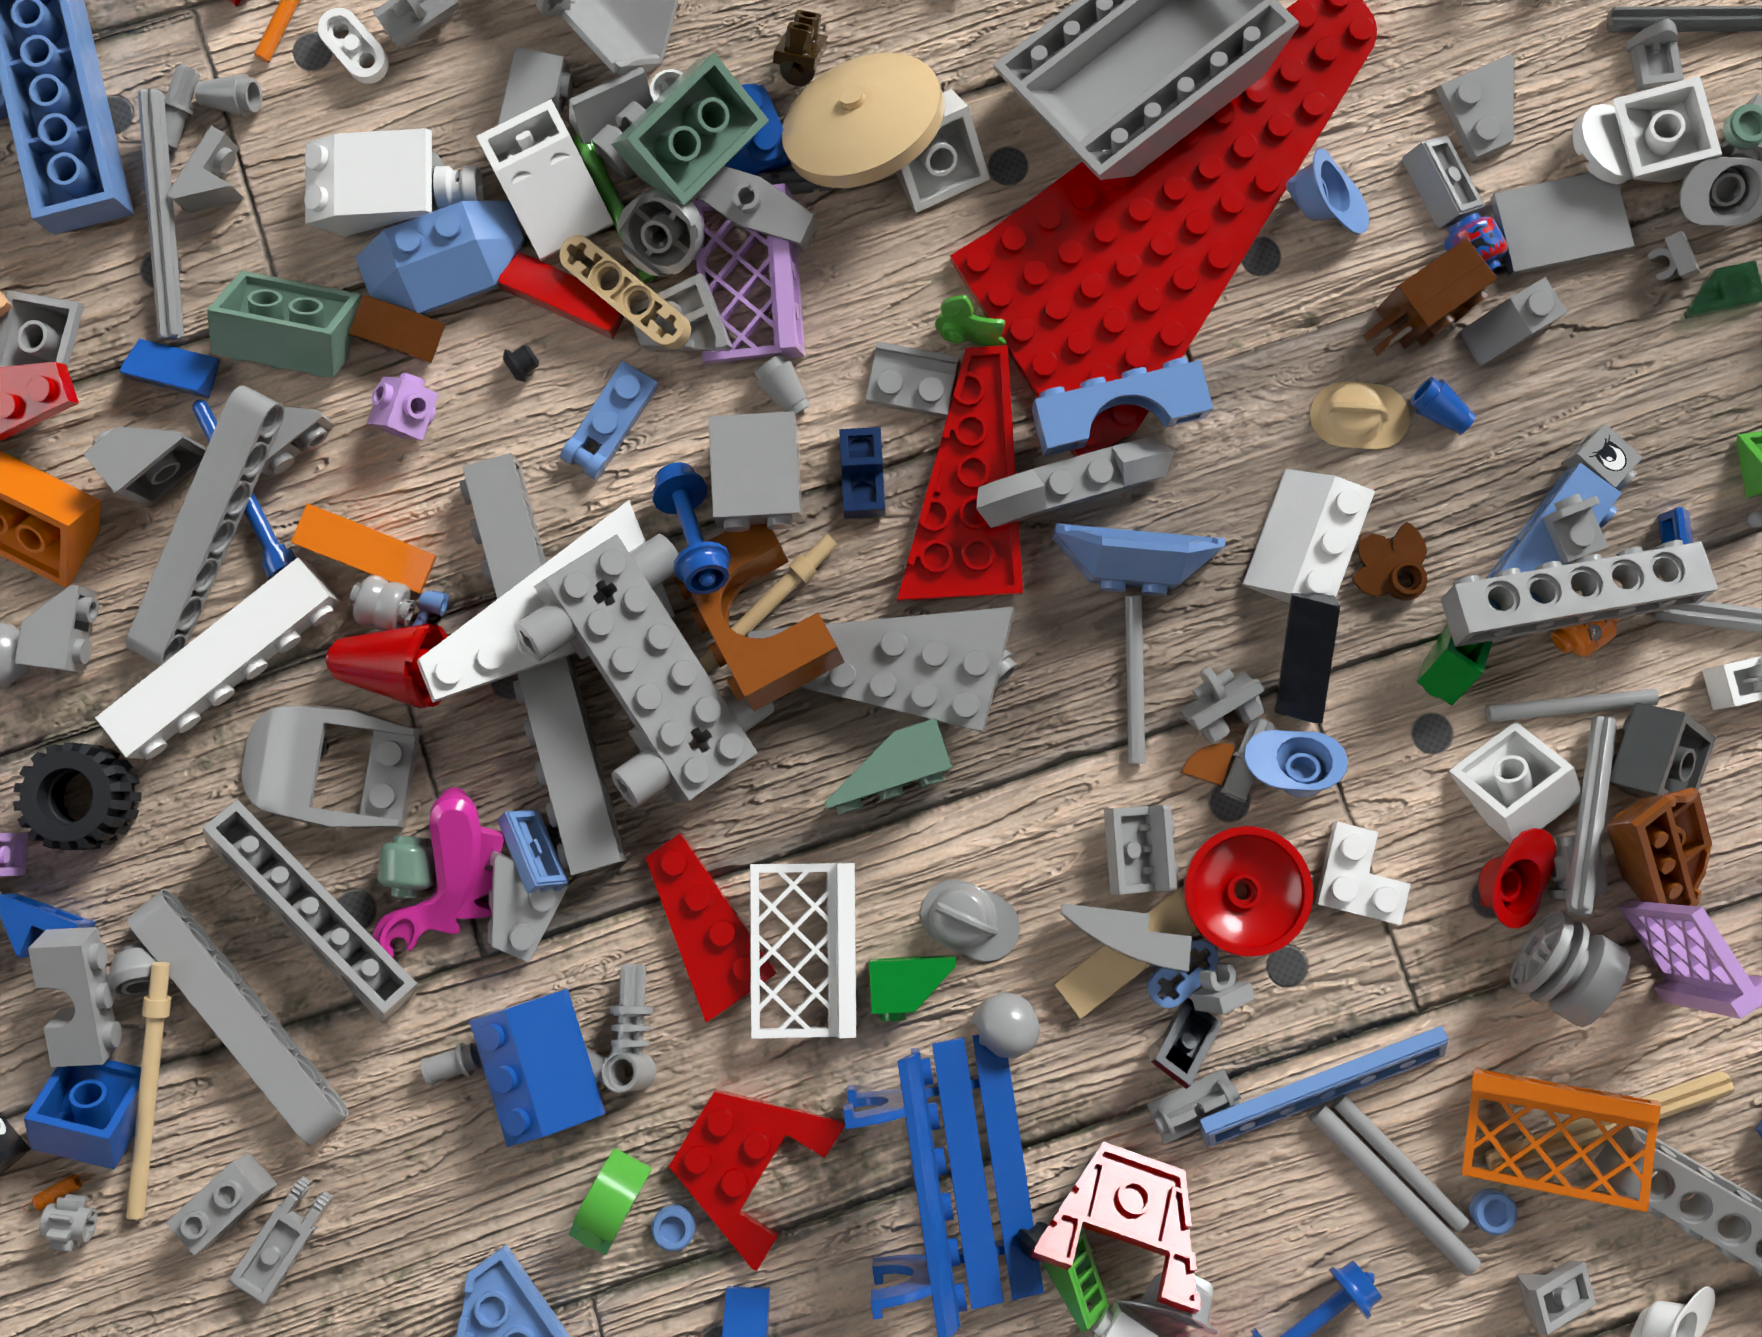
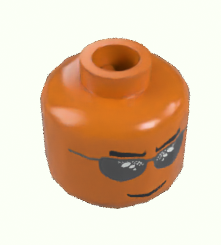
M1619 618L1555 629L1550 636L1561 652L1565 654L1572 652L1580 657H1588L1616 636V624L1619 622Z

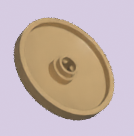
M899 53L865 55L833 67L811 82L799 94L787 112L783 123L782 143L791 165L807 181L830 188L862 186L894 174L911 163L928 147L942 124L945 100L938 79L932 69L924 62L915 57Z

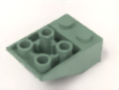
M936 718L894 731L825 801L826 808L829 810L836 808L838 814L841 815L862 808L861 799L877 794L881 802L903 795L904 790L902 786L918 781L921 789L946 780L944 772L949 771L952 766Z

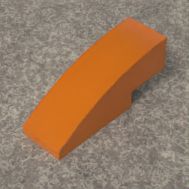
M308 503L291 540V543L364 573L378 575L389 582L405 584L411 591L422 594L437 558L436 555Z

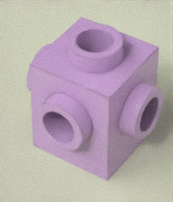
M402 372L399 378L382 377L381 382L375 387L371 401L373 406L367 424L402 439L423 441L427 427L432 423L436 414L435 403L438 393L425 388V380Z

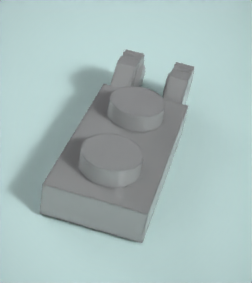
M304 1176L297 1181L284 1202L275 1208L228 1281L262 1305L270 1301L317 1229L316 1223L323 1216L334 1197L326 1191L318 1196L305 1219L295 1213L293 1209L307 1194L311 1181Z

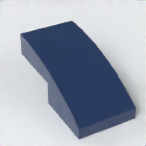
M881 427L839 429L844 518L886 516Z

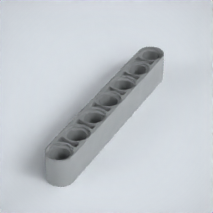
M245 385L237 387L230 394L127 635L126 646L129 650L161 666L187 645L282 424L285 412L282 404Z
M166 889L160 890L127 918L132 931L156 961L170 963L169 977L302 1140L310 1145L316 1144L349 1115L348 1109L340 1096L173 893Z

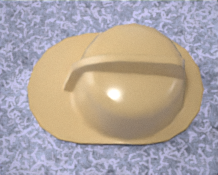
M1333 383L1318 393L1312 402L1310 410L1311 425L1318 437L1326 443L1338 447L1373 450L1389 448L1400 442L1406 434L1410 422L1409 408L1403 397L1391 387L1372 383Z

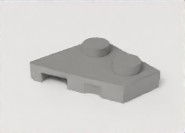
M701 273L658 293L660 297L677 309L690 322L691 336L688 342L675 350L730 351L733 349L707 280ZM649 298L631 306V312L634 315L644 313L649 306ZM660 315L654 320V322L665 329L667 334L673 336L676 333L677 329L674 325ZM633 324L640 345L645 349L672 350L661 346Z
M493 850L490 856V864L493 866L492 889H489L491 919L488 922L487 942L493 948L530 962L568 885L560 891H554L552 887L548 892H540V889H538L535 893L527 894L514 860Z

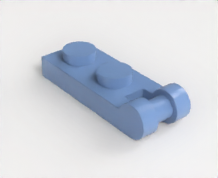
M622 360L574 436L563 447L560 459L570 465L574 463L580 465L585 469L584 473L594 480L599 479L658 389V382ZM590 440L601 446L594 455L585 450Z

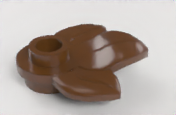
M1405 522L1398 529L1392 540L1378 534L1362 533L1358 539V555L1365 567L1358 570L1352 576L1355 585L1365 594L1374 597L1390 594L1398 600L1408 601L1420 596L1424 592L1428 581L1427 573L1422 566L1427 554V547L1420 532L1411 523ZM1400 573H1405L1410 577L1411 584L1409 587L1400 585L1398 581Z

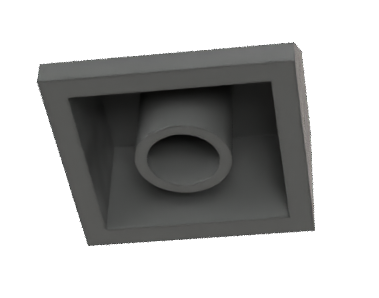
M1636 702L1632 714L1628 715L1624 722V738L1619 752L1613 756L1610 783L1622 792L1639 799L1690 787L1699 790L1716 737L1685 712Z

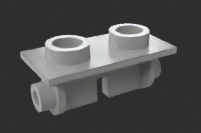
M1222 1068L1192 1082L1191 1086L1187 1089L1181 1087L1146 1105L1164 1144H1167L1199 1129L1200 1119L1240 1104L1239 1099L1241 1098L1234 1083L1230 1082L1225 1069Z

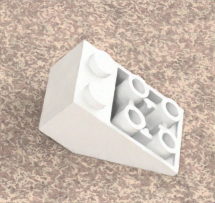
M552 99L476 136L541 261L560 252L563 243L572 236L582 235L588 238L614 225Z

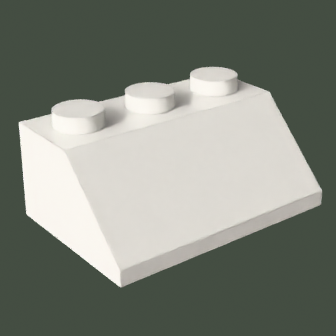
M1291 469L1284 470L1242 586L1289 604L1291 593L1323 594L1336 597L1375 491L1334 475Z

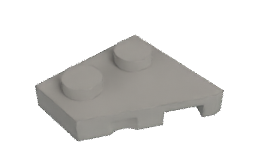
M1512 53L1445 82L1438 87L1436 93L1471 163L1500 151L1513 142L1514 57Z

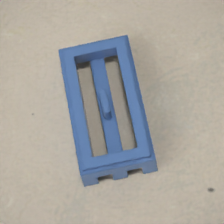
M539 810L505 811L497 821L527 894L535 893L538 889H540V892H548L552 887L554 891L562 890L569 881Z

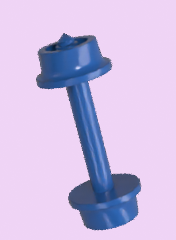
M671 463L661 468L655 475L652 500L656 508L663 513L678 514L688 547L680 552L674 560L673 569L677 578L684 582L687 589L694 594H710L718 591L727 583L731 557L727 548L720 543L704 542L694 511L707 496L708 487L704 478L697 474L694 468L687 463Z
M1353 1260L1342 1268H1330L1329 1272L1341 1288L1280 1337H1310L1352 1303L1366 1319H1369L1372 1316L1370 1313L1372 1307L1383 1298L1373 1285L1374 1273L1363 1272ZM1256 1328L1251 1331L1252 1337H1262Z

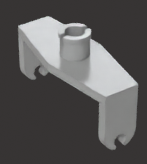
M723 166L692 197L696 200H702L739 227L793 242L797 249L803 252L807 251L811 244L809 243L810 239L815 236L818 223L813 213L763 178Z

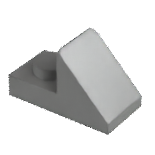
M211 125L166 195L189 213L243 200L244 197L232 185L221 179L222 175L229 172L233 167L239 147L224 132Z
M1570 1260L1546 1275L1524 1273L1516 1275L1526 1316L1539 1334L1548 1335L1596 1305L1585 1261Z

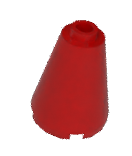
M421 624L339 638L327 651L326 666L333 678L338 681L420 709L435 707L439 705L441 700L432 703L417 661L446 639L448 635L441 626Z

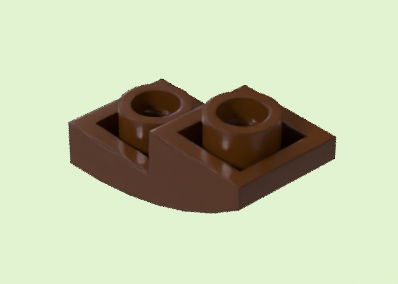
M362 295L348 335L385 350L392 349L430 365L446 324L402 307Z

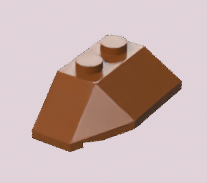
M1690 787L1640 799L1627 810L1616 814L1612 821L1606 825L1621 876L1642 902L1697 906L1702 893L1698 888L1706 874L1712 847L1699 791Z

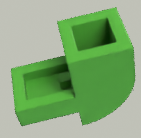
M614 1148L584 1199L568 1235L579 1240L584 1246L607 1255L652 1168Z

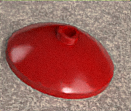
M1240 826L1226 829L1211 836L1197 849L1185 873L1183 894L1186 910L1193 925L1209 943L1220 950L1234 955L1262 956L1285 947L1301 932L1311 912L1313 884L1305 860L1287 839L1265 828ZM1239 883L1243 884L1247 889V895L1242 900L1238 899L1234 892L1235 887Z

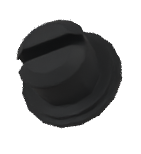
M524 345L513 353L510 350H504L503 360L515 379L526 382V374L539 365V360L531 348Z
M1036 1222L1029 1230H1018L1019 1246L1033 1261L1043 1262L1031 1258L1030 1254L1048 1226L1044 1222Z

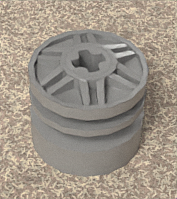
M1556 910L1543 918L1526 938L1512 966L1510 982L1514 989L1521 993L1530 994V998L1536 1002L1544 1003L1549 1001L1551 1011L1572 1024L1583 1028L1596 1021L1615 1000L1627 976L1630 956L1626 949L1603 935L1594 934L1589 937L1590 932L1585 924L1574 922L1570 915Z

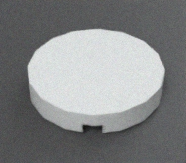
M1606 104L1590 107L1574 122L1572 138L1578 156L1582 153L1584 154L1585 158L1589 161L1585 165L1588 171L1604 182L1618 185L1633 179L1614 107Z

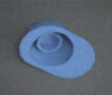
M1322 148L1316 150L1313 156V163L1301 169L1287 181L1286 188L1308 219L1312 221L1337 219L1350 232L1359 235L1364 233L1369 226V213L1361 192L1353 181L1336 165L1326 150Z
M1262 731L1251 737L1245 746L1244 753L1247 768L1257 780L1267 786L1283 789L1294 797L1307 798L1316 796L1323 790L1339 783L1347 772L1348 758L1344 748L1334 738L1318 732Z

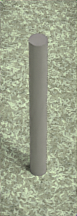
M1125 596L1128 764H1145L1142 596Z
M1656 689L1518 702L1486 706L1485 713L1488 722L1634 708L1636 702L1654 706L1658 705L1659 695Z
M1346 1095L1339 1097L1334 1102L1333 1107L1456 1232L1462 1231L1468 1225L1469 1219Z

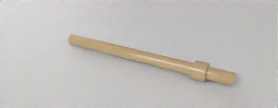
M826 534L804 556L799 554L788 565L790 570L731 629L746 637L749 631H752L802 581L806 584L817 573L815 568L838 547V544ZM710 649L698 660L707 674L718 664Z
M168 962L152 963L149 995L143 998L142 1016L146 1017L126 1211V1218L132 1220L142 1219L145 1215L164 1020L170 1016L171 997L167 996L170 963Z

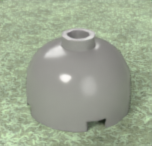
M657 189L642 193L633 199L622 210L617 224L618 233L621 231L624 241L621 247L625 256L638 269L654 276H660L662 273H673L672 275L680 273L696 258L704 240V224L696 206L690 200L682 206L671 196Z

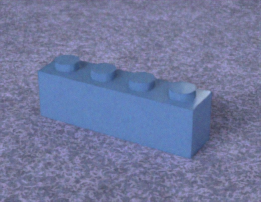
M1581 463L1564 471L1486 579L1493 578L1495 574L1511 568H1519L1522 573L1533 571L1539 565L1547 562H1561L1543 520V517L1557 511L1554 503L1576 494H1580L1582 501L1597 495L1600 504L1591 508L1600 528H1602L1615 515L1617 508L1613 505L1622 493ZM1530 591L1532 598L1542 603L1541 598L1536 593ZM1488 598L1493 608L1502 611L1498 602Z

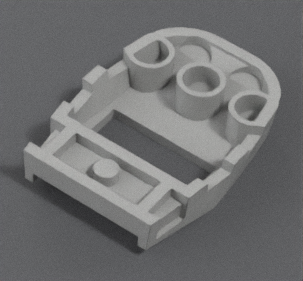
M289 705L273 708L257 719L249 733L242 767L244 790L250 801L258 808L268 813L314 827L370 829L371 827L404 828L421 729L413 726H403L388 721L389 719L337 705ZM326 723L374 730L360 814L312 807Z

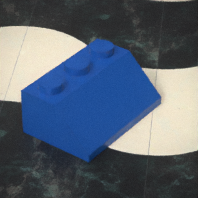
M568 988L509 1006L469 1021L507 1147L539 1139L606 1114Z

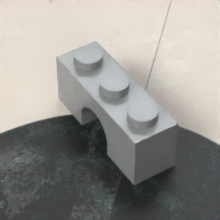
M98 927L47 929L28 948L35 988H56L62 990L69 995L75 1006L61 1008L43 1028L51 1067L103 1065L119 1046L122 1037L121 1025L118 1021H115L113 1011L115 993L107 982L105 966L108 953L106 945L101 943Z

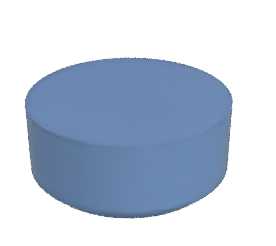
M1483 1189L1477 1192L1470 1202L1469 1212L1472 1221L1478 1228L1488 1234H1505L1512 1229L1517 1220V1208L1514 1201L1498 1189Z
M678 1204L663 1207L656 1214L651 1225L653 1240L660 1248L667 1251H678L685 1248L691 1242L696 1230L695 1218L691 1211Z

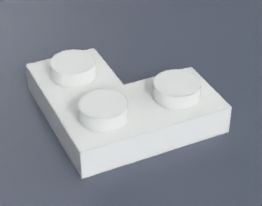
M1333 821L1314 904L1401 925L1411 884L1369 873L1379 832Z

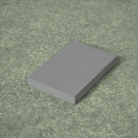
M1591 173L1497 192L1490 197L1495 221L1508 244L1504 257L1509 276L1626 252L1634 247L1619 184L1604 182Z

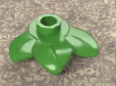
M965 295L950 297L941 303V313L936 318L935 327L946 341L956 344L969 341L982 347L1006 345L1007 341L1001 337L1005 320L973 315L972 303Z

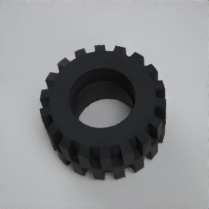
M65 742L64 745L54 744L46 747L47 753L37 752L30 758L34 764L33 766H23L19 774L24 777L22 783H15L13 792H20V800L13 801L14 811H22L23 816L17 819L22 828H32L28 836L34 841H43L42 846L60 850L100 849L101 845H111L118 841L116 834H126L131 828L126 823L127 820L136 819L139 810L133 809L134 802L141 801L142 792H135L134 785L140 784L138 775L128 773L133 766L128 760L118 759L120 753L113 749H104V746ZM82 773L91 783L93 801L86 815L80 820L75 821L65 808L64 792L69 781L77 774Z

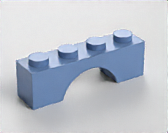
M1177 358L1162 365L1163 369L1147 372L1145 367L1135 368L1122 373L1121 379L1106 382L1105 377H1098L1082 382L1079 389L1065 392L1064 387H1055L1039 394L1040 398L1034 400L1032 413L1043 457L1085 447L1094 419L1106 409L1117 405L1128 404L1145 408L1153 413L1165 428L1207 418L1213 410V405L1201 360L1188 363L1187 358Z

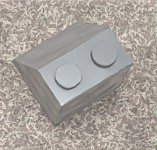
M795 411L708 416L713 519L717 527L724 526V531L743 532L748 531L750 525L767 524L768 529L782 530L792 528L793 522H802L799 432Z

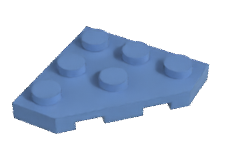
M507 1244L467 1273L463 1310L459 1318L456 1337H571Z

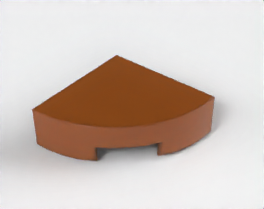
M1218 743L1197 750L1185 761L1180 773L1222 786L1235 745Z

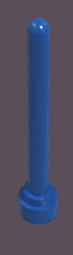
M196 400L192 404V411L208 442H210L218 422L208 403L204 400ZM252 492L244 513L264 550L261 554L263 558L261 565L270 580L293 562L296 556L292 549L286 548L285 544H279L259 502Z

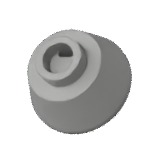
M143 943L127 945L114 957L107 982L115 994L122 997L149 995L151 966L153 962L157 961Z

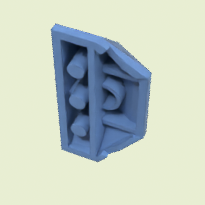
M460 201L433 211L430 214L422 215L382 230L356 256V260L367 291L372 298L423 315L497 288L499 285L497 280L500 274L515 257L518 249H521L525 238L510 201Z
M1056 523L1052 530L1054 542L1089 583L1100 584V590L1107 592H1125V587L1130 586L1141 587L1142 594L1166 596L1168 590H1174L1225 547V538L1059 523Z

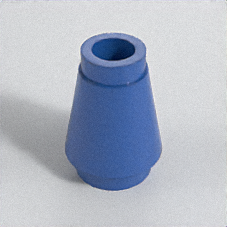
M1430 377L1425 380L1416 390L1410 402L1416 407L1417 414L1455 431L1459 435L1468 430L1476 418V414L1470 411V408L1443 379L1438 381L1434 377Z

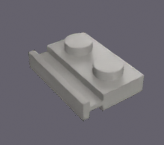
M877 342L866 404L947 418L958 356Z

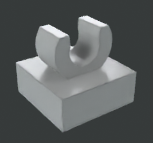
M1682 230L1665 237L1669 249L1657 248L1648 254L1651 261L1661 257H1667L1670 260L1669 268L1664 272L1656 274L1659 281H1667L1673 278L1677 272L1684 280L1701 273L1688 238Z
M1230 963L1216 964L1219 973L1218 980L1215 971H1201L1199 973V980L1203 989L1191 994L1196 1011L1225 1014L1255 999L1251 982L1235 981L1236 971Z

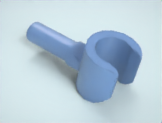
M435 590L426 591L421 594L418 602L419 612L412 626L426 624L430 613L443 616L449 603V595Z

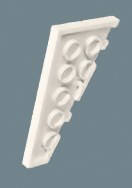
M629 500L418 659L417 664L432 703L576 653L571 643L568 642L538 661L528 653L518 638L515 623L545 605L533 586L617 534L628 552L645 543ZM661 583L654 587L653 591L672 619L675 615ZM600 590L593 595L594 600L598 604L605 599Z

